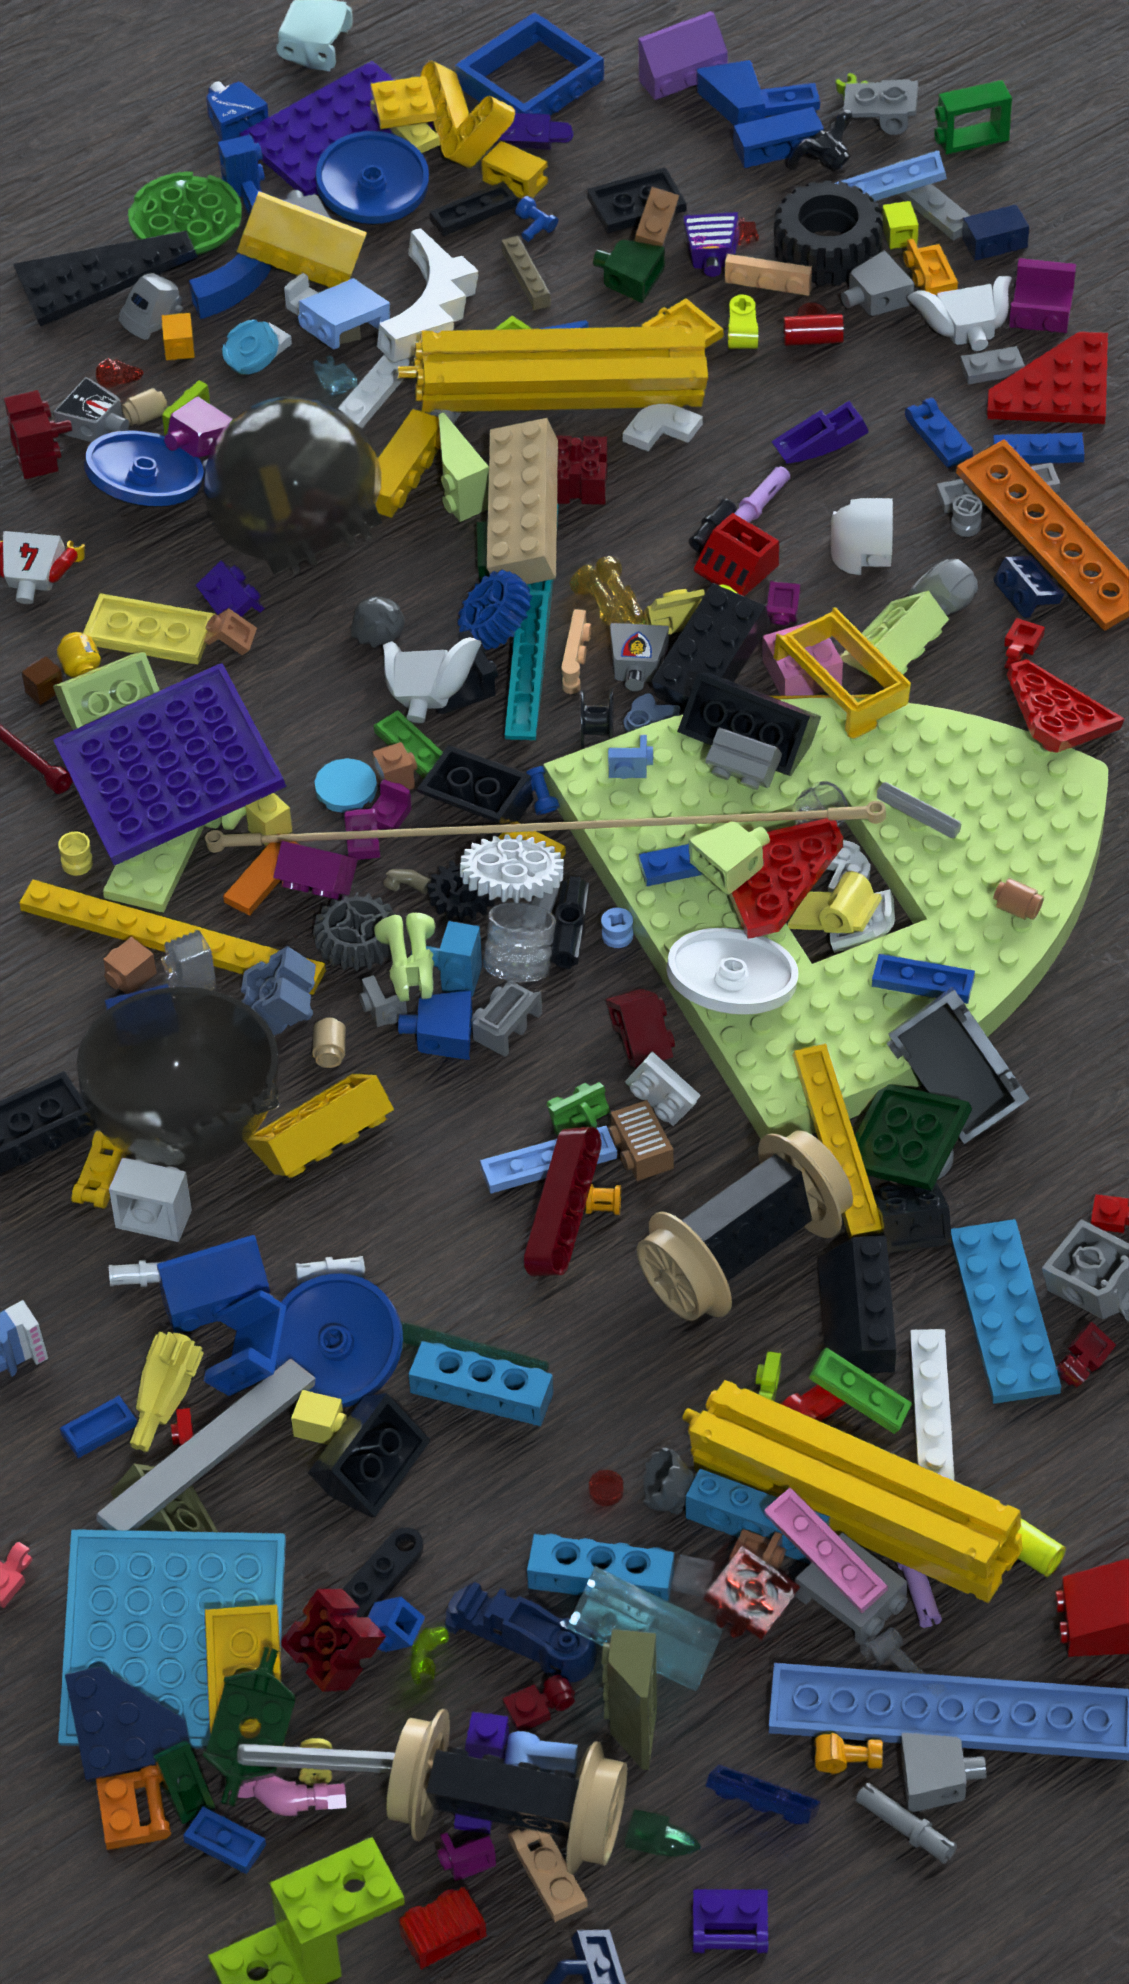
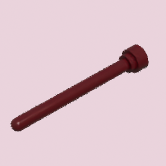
M0 724V740L43 774L47 787L56 794H62L70 788L73 781L65 768L51 766Z

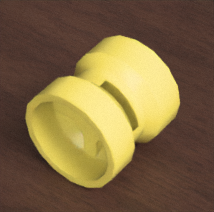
M76 831L66 833L60 838L58 847L63 870L73 876L87 873L93 866L88 836Z

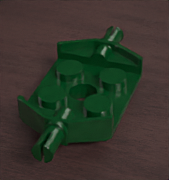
M263 1647L259 1668H256V1670L224 1677L225 1685L206 1752H203L204 1758L226 1778V1786L220 1801L224 1805L229 1804V1806L236 1807L241 1786L244 1787V1783L273 1777L277 1770V1767L242 1765L237 1761L238 1747L241 1744L283 1746L296 1697L274 1676L273 1668L279 1651L273 1648L270 1650L269 1647ZM250 1719L257 1720L261 1724V1731L254 1738H246L241 1734L242 1724Z

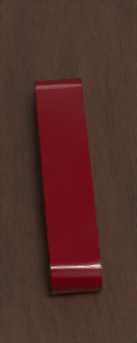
M595 1127L563 1129L558 1135L524 1255L525 1270L532 1277L563 1275L568 1269L602 1146L600 1132Z

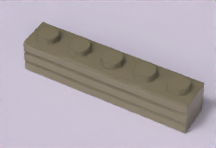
M519 236L502 240V254L505 256L533 310L551 306L550 292Z

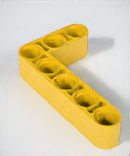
M430 61L423 67L420 76H426L436 113V121H433L436 133L440 138L442 153L444 157L466 168H471L510 127L515 117V110L513 107L491 96H487L469 114L456 72L434 61Z

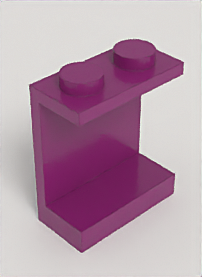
M1019 258L1014 300L1011 302L1009 327L1067 333L1075 286L1076 264Z

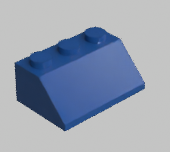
M255 1235L156 1264L162 1302L174 1333L193 1331L199 1326L219 1321L216 1319L218 1312L260 1290L270 1294L268 1280Z

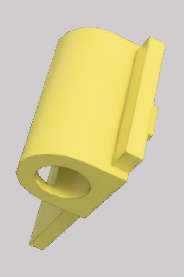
M680 589L663 594V598L656 599L650 606L644 609L646 625L669 626V634L682 632L705 595L704 589L687 592V589Z
M849 871L842 875L833 892H809L791 917L788 927L789 929L824 930L827 933L863 932L881 902L882 896L873 892L870 882L864 875Z

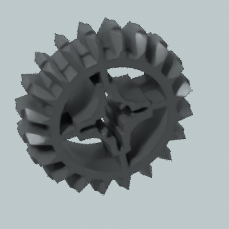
M357 892L352 898H348L343 894L341 901L331 899L330 906H322L321 914L316 915L313 929L315 946L321 952L323 960H329L332 967L341 964L344 971L349 966L354 967L356 972L362 966H366L370 970L372 963L382 966L384 958H391V950L389 945L382 944L376 939L374 928L382 919L396 915V913L392 911L390 904L383 903L381 897L372 900L369 893L364 898L360 897Z

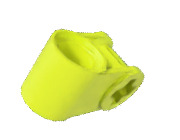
M737 295L730 300L728 349H758V322H756L755 301L747 295Z

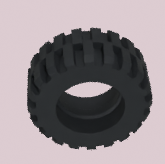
M831 180L823 181L820 184L811 182L804 188L800 186L794 189L792 194L789 193L782 199L776 208L774 217L775 257L778 259V262L812 267V282L816 283L817 286L825 287V284L841 286L842 282L849 284L850 272L882 252L883 216L881 215V209L867 192L863 194L862 189L855 185L850 187L845 182L839 181L837 184L831 183ZM819 231H836L843 234L837 236H820L813 233Z

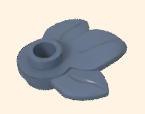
M650 693L644 694L633 701L632 710L629 711L624 719V729L628 733L657 721L679 716L680 706L656 705Z

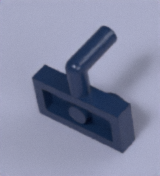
M577 1930L571 1937L577 1959L559 1961L542 1983L561 1984L567 1975H582L585 1984H626L610 1930Z

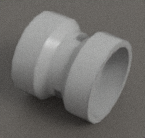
M965 494L958 496L954 500L951 526L956 534L969 537L976 535L980 531L983 505L978 497Z

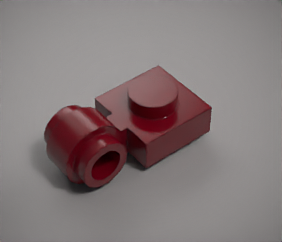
M1093 1322L1088 1323L1068 1347L1076 1357L1068 1354L1060 1361L1056 1367L1060 1372L1058 1376L1068 1386L1072 1384L1076 1388L1079 1387L1090 1375L1087 1367L1092 1372L1097 1370L1116 1344Z
M555 1675L544 1682L542 1694L539 1693L534 1684L502 1698L503 1706L516 1731L524 1732L551 1720L548 1708L563 1711L571 1707L575 1702V1691L569 1680L561 1675Z

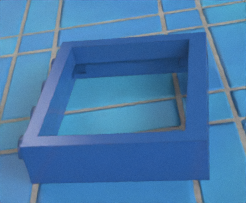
M534 12L455 65V72L461 89L479 102L485 97L491 96L513 107L515 113L550 114L551 116L604 80V58ZM538 41L578 67L525 104L485 78Z

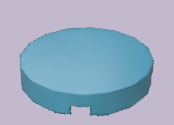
M248 320L242 322L227 335L226 345L223 343L222 347L223 359L233 371L239 374H253L261 371L271 363L277 354L279 346L278 336L271 326L264 321Z
M349 758L334 760L324 765L317 773L315 779L317 799L320 803L322 801V803L326 804V808L335 812L345 813L346 811L362 809L364 804L368 801L370 804L375 798L377 792L375 772L369 765L360 760Z

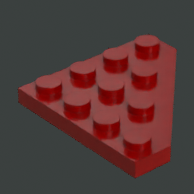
M1077 332L988 390L987 419L1105 424L1108 333Z
M1028 659L1013 663L1009 667L1007 677L1032 738L1042 743L1044 749L1058 753L1121 729L1125 720L1123 717Z
M828 818L767 832L770 843L762 847L763 867L729 894L747 939L779 932L843 848V836L835 820L828 821Z

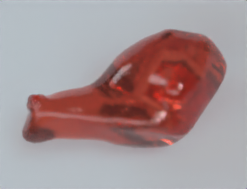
M105 359L97 366L95 371L97 384L103 388H112L119 384L138 381L144 374L142 369L127 365L118 359Z

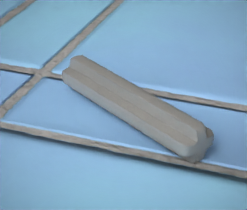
M883 782L877 790V798L940 833L950 838H955L959 834L961 822L887 782Z

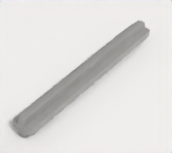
M241 1744L238 1747L237 1761L242 1765L391 1773L395 1753Z

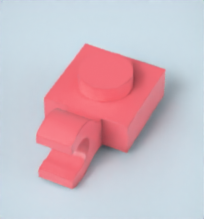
M17 1542L12 1547L5 1563L0 1561V1606L2 1608H5L24 1585V1575L20 1573L32 1561V1557L28 1555L30 1549L20 1542Z

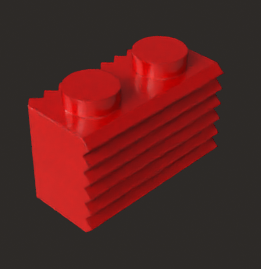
M461 1887L458 1891L453 1889L447 1890L440 1894L432 1904H428L426 1907L415 1906L409 1909L399 1920L401 1937L420 1969L487 1936L486 1922L465 1887Z

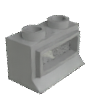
M510 980L503 988L500 986L496 987L491 994L490 1003L485 1009L478 1008L471 1019L473 1040L506 1057L509 1053L508 1036L513 1031L519 1035L524 1034L527 1029L528 1013L537 1018L542 1015L541 992L533 993Z

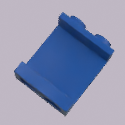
M260 1290L218 1312L216 1319L236 1331L232 1357L207 1369L204 1382L230 1397L273 1375L286 1305L273 1298L272 1295Z

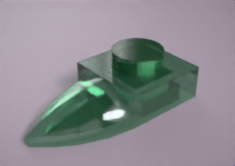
M637 1809L633 1811L625 1839V1848L660 1856H683L701 1849V1844L693 1835L683 1828L670 1823V1817Z

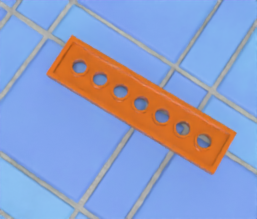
M1005 439L957 465L956 474L1104 631L1129 617V570ZM995 472L1003 473L1006 477L997 479L991 474ZM1010 493H1022L1024 496L1021 498H1014L1010 495ZM1031 511L1040 512L1043 516L1034 518L1028 513ZM1047 532H1059L1061 536L1050 537L1047 535ZM1069 550L1073 552L1077 551L1080 555L1077 557H1070L1066 555L1065 552ZM1087 570L1096 571L1099 575L1089 577L1084 572ZM1105 590L1115 591L1118 595L1108 597L1102 592Z

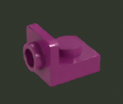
M383 779L380 783L381 795L371 809L376 810L377 829H398L412 810L410 790L399 783Z
M447 1832L440 1835L441 1848L437 1850L438 1859L444 1871L450 1869L455 1882L496 1866L495 1848L489 1836L480 1840L471 1839L455 1849Z

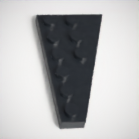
M181 231L13 263L40 327L135 285L146 274L154 273L158 275L198 256L187 232Z

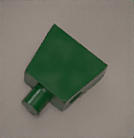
M620 240L611 253L598 249L593 258V266L604 269V284L606 287L643 303L665 269V247Z

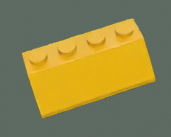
M259 191L237 252L298 276L304 273L308 275L309 280L331 288L350 279L367 232Z
M351 1074L247 1137L245 1141L274 1175L291 1178L302 1173L306 1169L304 1165L313 1159L319 1161L333 1153L331 1148L339 1143L344 1145L357 1139L360 1136L358 1132L365 1127L373 1128L383 1123L387 1119L385 1115L393 1111L394 1108L377 1075Z

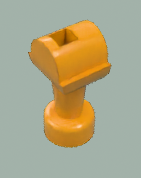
M834 1733L823 1734L815 1738V1768L818 1771L837 1774L846 1769L847 1763L866 1761L869 1769H882V1740H868L867 1747L844 1744L842 1738Z

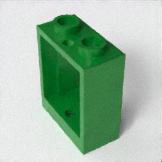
M1000 80L939 94L938 106L935 107L937 127L934 128V137L936 143L941 144L945 154L1009 141L1012 97L1004 81ZM990 108V122L954 129V116Z

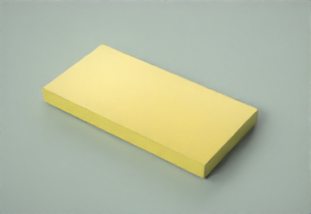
M100 593L83 634L91 636L96 646L100 648L129 653L145 652L146 656L198 665L207 644L204 642L207 633L205 627L215 613Z

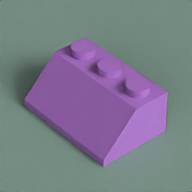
M712 11L638 38L639 81L654 100L697 85L696 68L728 64V51Z

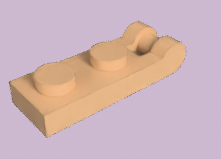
M574 609L564 652L562 689L568 694H575L581 688L579 664H585L587 648L583 645L584 641H590L591 623H586V610Z
M516 1829L508 1833L514 1851L554 1922L588 1907L584 1893L573 1874L568 1873L567 1863L550 1834L527 1829L523 1831ZM538 1840L541 1847L530 1851L527 1845Z

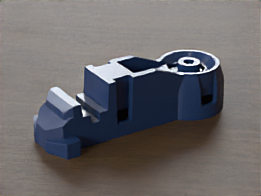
M476 1582L470 1583L457 1591L448 1603L446 1631L456 1634L461 1628L540 1663L542 1670L549 1678L561 1675L563 1678L568 1679L570 1683L577 1682L587 1677L594 1668L596 1662L595 1638L586 1625L579 1620L572 1618L560 1619L540 1605L518 1596L516 1600L508 1597L506 1590L502 1588L499 1589L496 1596L490 1598L488 1593L482 1591L481 1585ZM493 1628L502 1631V1636L494 1633ZM550 1664L555 1668L561 1669V1673L551 1669Z

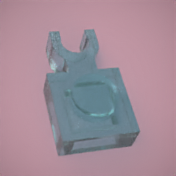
M331 355L327 356V364H320L318 360L313 361L314 371L318 374L319 383L331 395L341 394L357 387V376L344 363L336 366Z

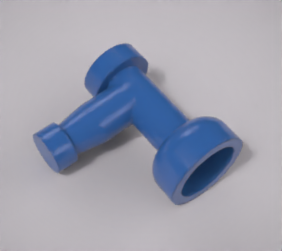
M529 196L523 197L516 207L515 213L518 217L535 220L528 229L521 233L523 239L527 242L531 241L534 235L542 229L548 233L552 232L558 224L557 217L553 215L548 216L537 209L536 201Z
M544 766L526 771V774L531 777L532 791L535 790L538 798L534 804L536 815L547 814L560 808L558 799L549 794L543 776L546 773Z

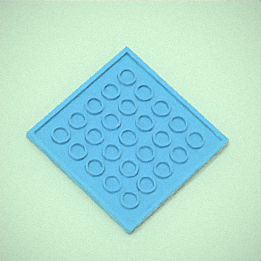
M71 1530L59 1745L79 1746L65 1674L100 1666L185 1719L192 1748L207 1749L210 1739L205 1609L277 1604L281 1655L285 1534Z

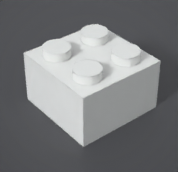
M122 1158L109 1188L115 1227L179 1242L192 1211L186 1172L180 1171L175 1167L149 1164L140 1159Z

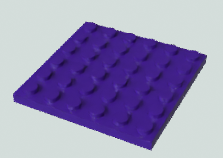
M223 663L53 739L114 866L287 787Z

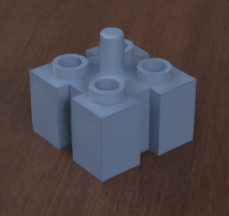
M286 946L271 955L269 963L265 964L261 961L245 970L241 992L245 994V999L239 1002L236 1023L265 1041L276 1034L282 1033L287 1025L292 1026L299 1021L309 1020L313 1015V1010L310 1006L311 995L309 993L315 984L316 965Z

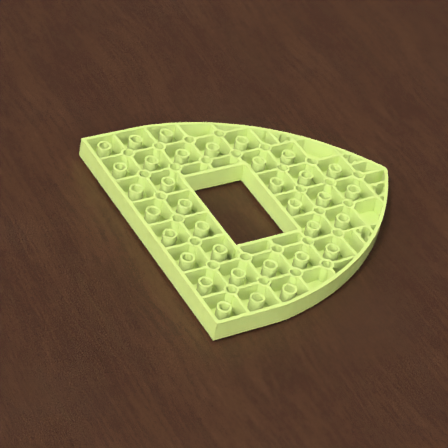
M797 698L779 700L820 715L821 719L811 747L793 774L788 776L775 771L769 788L759 786L758 790H754L740 783L741 779L730 776L729 780H725L711 773L713 769H710L706 764V757L712 745L677 732L683 715L657 721L547 762L543 766L546 772L544 779L549 794L558 799L560 808L557 810L565 822L828 810V808L867 806L872 801H881L877 798V790L883 782L897 787L961 822L959 834L955 838H950L885 802L883 803L886 808V819L881 823L874 824L869 822L868 819L845 820L913 925L813 964L786 923L779 932L763 935L778 943L794 958L798 967V980L795 993L788 1002L774 1010L758 1014H730L700 1006L681 995L673 987L667 975L669 951L673 944L681 937L709 928L744 930L730 896L705 875L646 886L639 865V854L689 844L690 838L726 823L570 830L617 907L628 910L633 916V933L760 1139H762L764 1136L772 1133L788 1137L795 1131H804L809 1134L816 1133L792 1056L794 1050L826 1043L849 1119L866 1113L877 1092L889 1084L909 1089H916L923 1084L904 1056L897 1059L887 1045V1042L891 1040L888 1033L936 998L872 987V977L878 954L975 970V979L969 1004H964L987 1037L1020 1006L1042 980L1059 955L1086 901L1094 876L1103 834L1108 788V767L1105 763L1073 748L1058 753L1050 752L1042 747V743L1032 738L1030 732L1004 723L954 710L908 703V705L876 720L877 727L853 739L848 737L845 731L847 713L832 698ZM854 698L857 702L863 700V698ZM640 735H647V746H653V765H647V778H609L608 748H640ZM815 819L737 823L747 832H751L758 827H763L768 832L807 823ZM1011 878L1038 890V894L1044 896L1042 907L1034 920L1026 918V920L1021 919L996 907L997 900H994L993 896L1001 881L1006 883Z

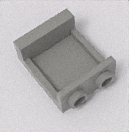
M841 1533L839 1537L888 1586V1591L861 1614L811 1563L796 1577L795 1597L804 1604H807L813 1598L855 1631V1641L861 1645L869 1637L874 1638L879 1634L884 1626V1621L892 1613L897 1615L905 1607L908 1600L906 1597L907 1581L844 1533Z

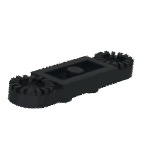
M407 1527L395 1530L344 1586L343 1590L360 1607L357 1611L358 1618L368 1617L374 1603L383 1601L409 1572L411 1566L421 1558L424 1549L423 1538L417 1530ZM405 1539L407 1541L411 1540V1542H414L415 1547L410 1551L403 1552L396 1548L398 1542L401 1543V1540L405 1541Z

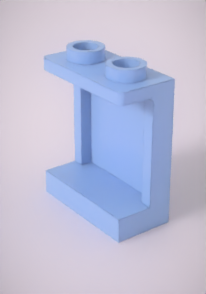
M354 278L299 301L298 320L300 326L332 349L340 347L341 333L366 322L379 330V323L390 319V303Z

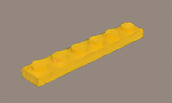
M825 1043L794 1050L792 1056L818 1140L831 1151L840 1163L852 1189V1206L842 1214L849 1239L881 1233V1218L827 1045Z

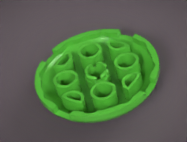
M193 172L173 173L149 182L136 193L134 202L128 210L130 228L138 240L186 231L197 255L210 252L228 241L236 232L242 217L240 198L227 182L212 175H208V178L193 176Z

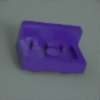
M220 561L196 584V587L218 615L228 608L241 617L251 607L260 613L265 609L258 600L261 597L260 593L251 584L247 585L244 582L247 577L236 565L230 567L223 561Z

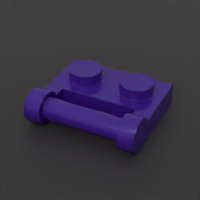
M693 1889V1953H705V1949L757 1950V1953H768V1890ZM705 1930H757V1934H705Z

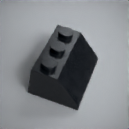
M450 745L447 746L417 788L420 794L500 824L518 822L534 800L530 775Z
M388 1393L365 1396L314 1463L308 1474L330 1497L374 1518L431 1440Z

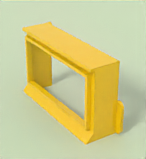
M836 607L833 608L832 612L783 636L776 634L773 658L779 661L790 655L847 713L845 731L848 737L854 739L864 735L877 727L876 720L908 705L911 682ZM833 636L885 689L857 702L813 658L805 647L816 645Z

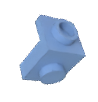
M640 735V748H608L609 778H647V765H653V746H647V735Z

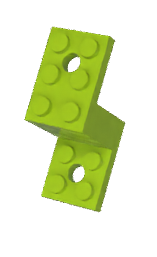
M373 1837L271 1882L270 1888L276 1925L208 1955L209 1962L220 1984H326L342 1977L336 1935L405 1904L404 1896ZM352 1879L361 1880L365 1884L362 1890L354 1893L347 1891L344 1886ZM255 1967H263L268 1970L267 1976L262 1980H252L248 1977V1973Z

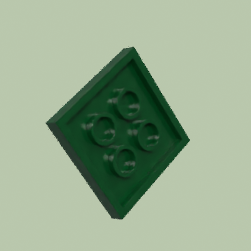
M891 1084L879 1090L855 1135L867 1176L932 1191L972 1111L970 1103Z

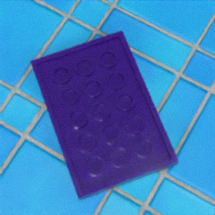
M370 61L244 130L239 135L242 137L251 134L254 143L260 144L263 156L261 160L291 187L301 191L303 196L319 194L316 186L317 163L322 153L330 144L346 135L363 131H380L394 134L389 128H380L378 116L371 110L370 101L373 100L371 93L372 83L395 79L376 63ZM433 121L425 122L432 130L435 129Z

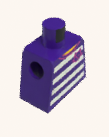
M738 212L684 216L685 236L693 267L696 269L704 268L705 274L710 277L720 275L721 267H725L727 254L736 255L740 235Z

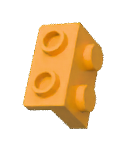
M913 238L908 239L907 251L903 252L905 266L912 270L915 286L933 295L958 290V281L940 244L918 248Z

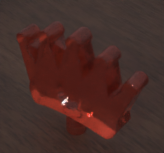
M740 217L738 244H741L743 238L749 244L752 236L755 238V241H759L755 222H744L745 219Z

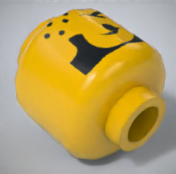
M80 632L70 633L62 638L57 648L58 659L67 676L77 677L97 669L101 663V656L97 646L89 635Z

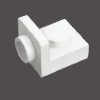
M302 273L285 286L286 308L299 315V301L318 293L309 287L308 275Z

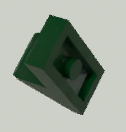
M186 1740L153 1756L163 1780L160 1785L182 1824L195 1819L202 1807L209 1810L215 1809L191 1746Z

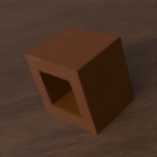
M46 656L22 671L25 692L39 705L54 697L56 693L53 686L63 682L61 669Z

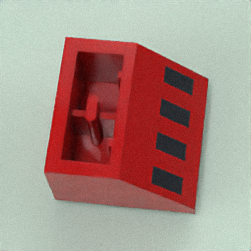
M731 513L713 529L694 566V572L712 583L727 585L738 594L745 596L779 566V540L736 514Z

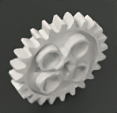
M506 834L504 839L500 840L497 836H493V841L491 842L481 839V845L472 843L471 849L464 850V855L461 856L460 877H463V884H469L470 891L478 889V896L489 894V900H493L498 896L501 897L502 902H506L508 898H513L514 902L518 903L519 899L523 897L527 901H531L533 895L543 898V892L552 894L553 888L560 887V881H563L564 860L561 859V853L555 852L554 846L545 848L546 842L534 843V837L522 840V835H518L516 839H511Z

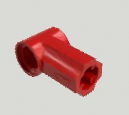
M816 1385L802 1396L798 1393L792 1394L781 1405L822 1422L824 1418L842 1407L846 1402L821 1386Z

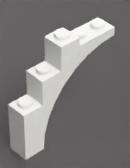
M421 228L411 231L408 255L420 268L427 287L423 295L412 307L396 317L379 323L377 347L393 363L415 356V343H420L421 331H434L435 333L452 331L454 328L453 322L463 319L466 297L474 295L476 291L478 270L463 256L452 259Z

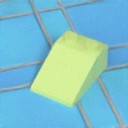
M443 412L439 414L443 471L441 481L445 495L442 500L445 509L449 513H453L462 522L488 510L489 466Z

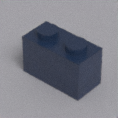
M1015 204L964 217L962 239L974 261L1027 248L1029 225L1019 207Z

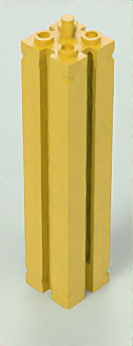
M685 326L453 330L440 331L439 333L421 331L420 343H415L413 366H398V378H417V383H415L416 401H421L422 412H430L434 409L461 412L646 408L654 404L702 407L704 389H706L708 381L704 326H692L691 328H686Z
M727 1380L723 1381L717 1391L714 1390L709 1395L706 1402V1409L708 1411L703 1410L702 1413H698L687 1408L683 1414L682 1420L690 1424L688 1434L690 1435L691 1454L693 1455L695 1471L698 1472L699 1469H703L775 1497L781 1496L788 1488H791L813 1511L830 1517L829 1527L837 1535L844 1533L858 1545L967 1594L973 1593L976 1598L984 1602H990L1002 1583L1003 1573L1005 1570L1010 1571L1023 1551L1022 1534L1017 1533L1021 1528V1512L1019 1509L1010 1505L1004 1506L1000 1501L759 1394L745 1388L739 1389L736 1384Z

